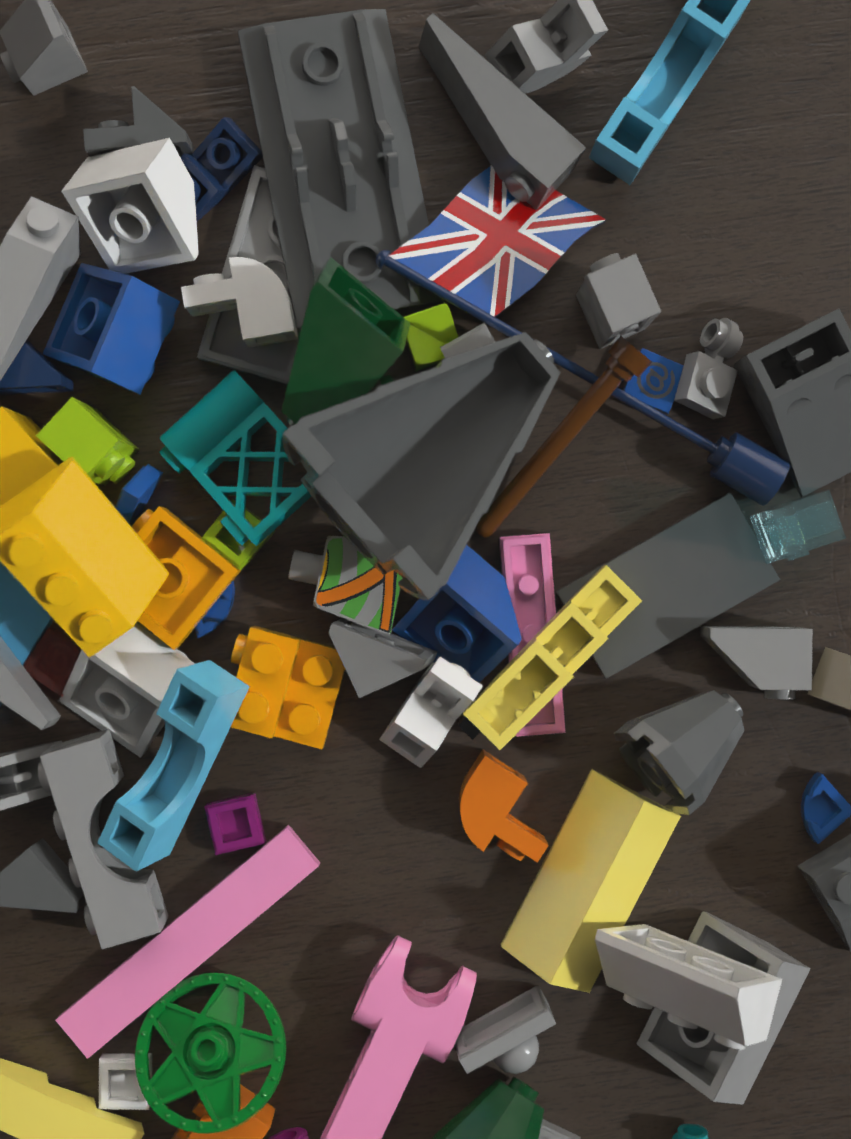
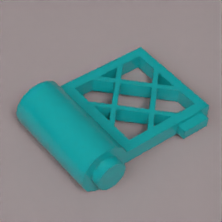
M235 370L231 371L160 436V440L165 445L159 451L161 456L179 474L186 468L226 512L227 515L220 522L241 545L249 539L254 545L258 546L311 497L303 484L299 487H282L284 462H290L282 443V435L288 428ZM268 421L277 431L275 452H251L252 435ZM241 446L240 452H234ZM224 461H239L237 487L217 486L208 475ZM250 461L274 462L272 487H247ZM227 496H236L235 505ZM246 496H271L270 514L256 527H253L245 518ZM281 496H282V497H287V498L281 503Z

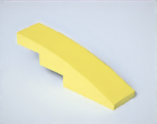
M603 565L467 707L463 714L501 750L574 677L572 674L608 639L607 636L642 600L607 565Z
M0 1058L1 1131L18 1139H142L144 1135L142 1122L98 1109L93 1097L49 1084L47 1073Z

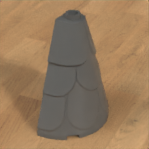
M524 332L443 359L434 369L379 386L375 392L303 417L296 425L291 426L283 433V447L289 461L294 466L298 462H302L308 473L300 479L345 538L383 575L394 570L402 576L403 579L398 582L401 589L419 599L430 600L440 587L446 585L481 515L487 513L513 457L523 451L558 379L560 371L553 364L554 358L549 349L540 341L532 340Z

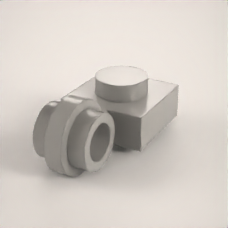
M728 318L712 319L706 324L700 336V343L704 347L705 353L697 351L686 355L674 401L711 419L726 416L738 370L722 362L724 357H733L743 343V333L739 330L738 324Z

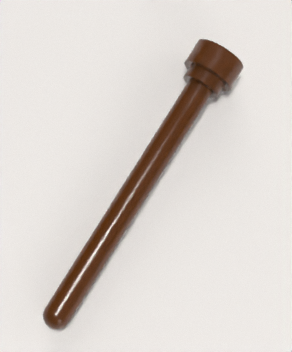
M622 336L616 340L607 351L611 354L605 361L608 367L492 503L487 513L481 516L475 527L478 535L489 537L497 530L623 380L629 382L634 375L639 378L652 363L651 360Z

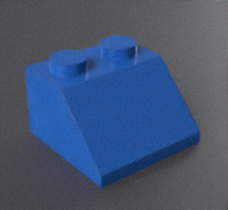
M81 263L43 355L141 395L145 383L153 375L155 360L164 338L173 328L174 315L180 301L131 275Z

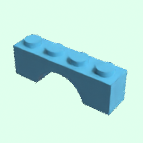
M688 0L655 56L632 90L623 98L596 139L589 158L631 185L736 26L750 0Z
M211 660L176 669L156 713L165 721V733L161 746L149 768L139 781L116 801L97 844L136 872L171 854L250 686Z

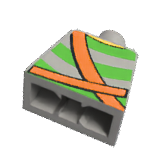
M327 536L323 556L298 550L294 551L289 579L317 585L313 601L314 607L379 633L391 635L401 589L398 582L403 579L402 576L394 570L383 575L345 536Z

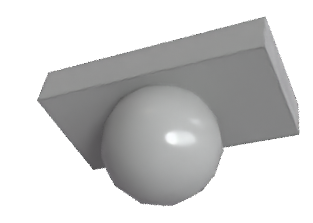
M533 987L462 1027L455 1042L458 1059L467 1074L491 1060L504 1072L513 1074L525 1072L535 1064L539 1053V1042L536 1035L556 1025L548 1001L540 987Z

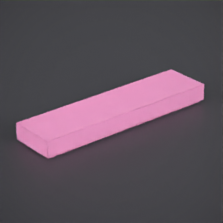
M550 533L499 537L501 572L506 580L522 637L518 646L508 654L509 662L556 614ZM562 689L515 735L516 737L566 733Z

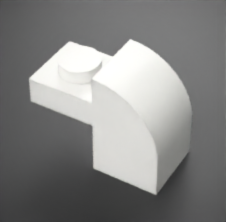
M230 257L229 263L232 278L224 279V275L218 273L206 274L195 277L193 279L194 285L181 287L184 308L192 316L238 309L242 338L248 347L298 339L290 297L279 277L268 266L259 261L245 257Z
M439 657L424 672L379 740L421 768L438 750L455 720L474 701L482 685L472 679L463 667L449 663L442 657Z

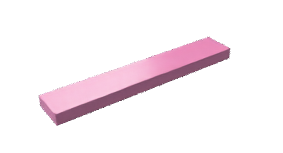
M287 825L162 929L160 933L156 934L60 1014L55 1021L88 1059L319 867V860L294 830Z

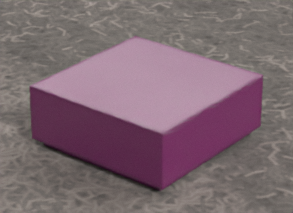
M255 792L207 803L204 806L215 855L265 844L266 837Z

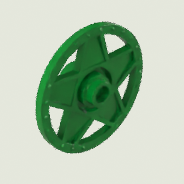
M206 973L187 978L179 982L155 1002L140 1028L135 1050V1069L142 1094L153 1111L176 1128L199 1134H212L238 1127L254 1117L266 1105L279 1084L286 1059L284 1027L277 1009L271 1000L252 983L225 973ZM219 985L200 1014L173 1003L179 997L196 988ZM246 993L264 1011L273 1036L243 1028ZM154 1028H156L172 1053L151 1078L148 1052ZM271 1066L260 1092L240 1110V1075ZM197 1092L212 1121L204 1122L187 1119L171 1110L166 1104Z

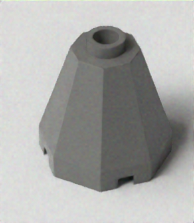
M714 690L705 691L629 720L613 734L616 741H626L619 748L622 758L644 787L655 797L662 791L670 796L672 799L665 806L673 813L690 815L706 801L745 731L741 718L743 710L729 694L724 692L718 694Z

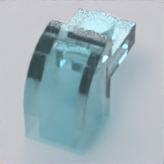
M826 489L750 516L766 564L784 558L788 561L809 555V550L846 539L830 490Z

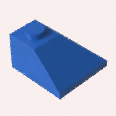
M468 545L465 546L446 585L440 587L430 600L418 599L392 629L401 638L437 651L434 663L439 657H442L449 663L463 667L470 677L478 683L513 651L522 640L505 577Z

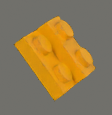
M159 506L155 512L147 509L132 526L169 572L168 577L142 613L138 622L170 648L176 650L241 570L203 541L197 532L171 511Z
M258 626L250 627L248 636L239 633L233 648L231 663L239 665L236 678L250 687L231 728L271 739L275 736L323 749L345 672V667L336 648Z

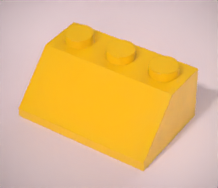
M72 456L0 506V561L89 658L134 627L169 575L166 567Z

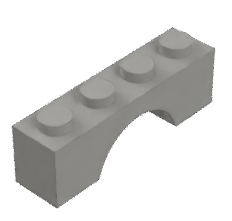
M110 729L52 745L40 755L41 763L38 764V775L43 789L46 792L51 791L57 809L53 813L54 826L59 838L67 840L72 858L69 859V872L75 887H82L87 905L84 907V918L89 933L91 935L97 934L102 950L160 933L168 918V913L155 871L143 868L136 872L97 844L101 836L99 828L101 803L105 795L124 777Z

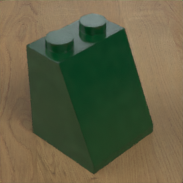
M331 257L322 268L311 288L281 411L287 416L290 426L296 425L303 417L366 395L402 354L410 327V322Z

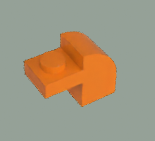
M484 749L466 774L459 792V809L464 830L473 844L483 852L494 835L500 838L496 845L504 852L519 861H522L526 855L538 863L549 846L545 837L509 813L528 782L524 775Z

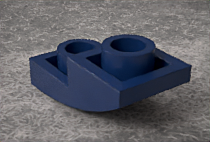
M223 117L192 155L183 154L180 157L194 182L196 221L200 220L253 169L254 165L262 159L261 150L231 118Z

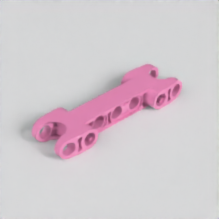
M398 935L391 941L374 966L352 1014V1021L371 1029L320 1139H382L421 1054L444 1063L452 1051L464 1025L477 977L475 971L461 966L458 972L441 990L427 994L418 992L409 986L404 978L405 961L412 942Z

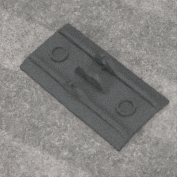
M361 9L265 23L238 30V38L297 329L302 328L311 288L330 257L394 310L443 304L444 299L385 265L380 269L376 264V256L380 251L389 250L391 254L429 226L386 9Z

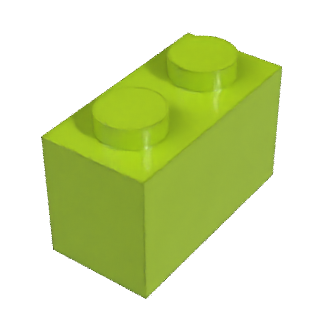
M73 397L36 435L63 462L72 456L94 483L107 485L110 481L116 484L122 480L134 467L136 462L132 457L140 450L96 408Z

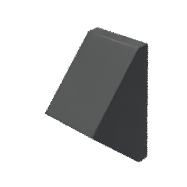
M43 838L29 847L0 872V907L76 913L86 903L82 887H75L69 868Z

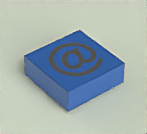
M642 348L640 352L651 360L652 363L639 378L634 375L629 382H626L623 391L667 415L673 405L684 365Z

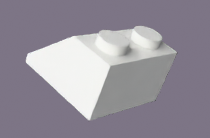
M170 138L87 157L62 190L63 195L76 216L79 217V221L109 270L126 274L194 261L199 255L194 182Z
M137 621L133 628L89 658L81 649L59 701L101 731L110 729L114 740L141 758L165 725L164 719L156 713L176 669L195 663L189 660L180 650L170 648Z

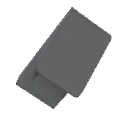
M135 86L131 88L134 125L129 126L127 122L119 120H108L100 122L98 128L83 129L84 147L89 156L166 138L171 139L180 157L183 154L192 155L195 151L187 132Z

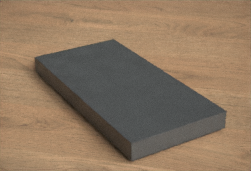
M731 493L720 497L603 564L607 565L642 602L607 636L608 639L591 656L603 677L607 679L780 580ZM603 565L555 591L562 605L564 606Z

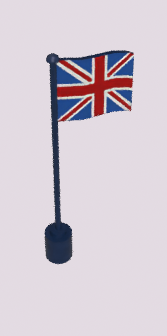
M491 165L473 178L428 227L391 254L389 250L380 251L376 256V264L380 269L385 265L506 336L512 337L522 332L496 317L531 291L573 243L593 228L605 223L606 219L556 190L535 210L527 202H522L511 195L506 188L505 182L498 177ZM548 348L554 358V363L592 385L599 378L597 375ZM618 387L611 394L614 398L710 452L707 458V463L712 465L710 476L761 506H765L770 502L787 476L790 467L789 462L737 432L729 439L723 436L720 437L715 444Z

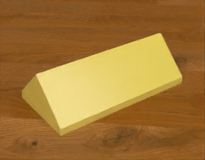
M591 769L501 943V947L547 983L590 993L602 970L595 942L597 929L623 927L681 815L673 813L670 809Z

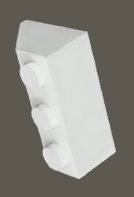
M646 924L597 929L595 942L606 985L624 993L623 1000L627 1003L645 1009H652L654 1006L668 1012L667 1018L669 1021L685 1028L697 1029L700 1026L715 1033L714 1040L729 1048L744 1050L746 1046L767 1040L782 983L781 978Z

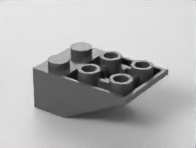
M838 308L744 356L733 364L735 369L738 370L737 373L780 458L790 463L788 473L800 497L851 472V331Z

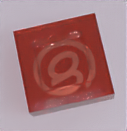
M49 627L23 667L31 677L63 697L64 694L62 693L81 652V648L72 639L54 627Z

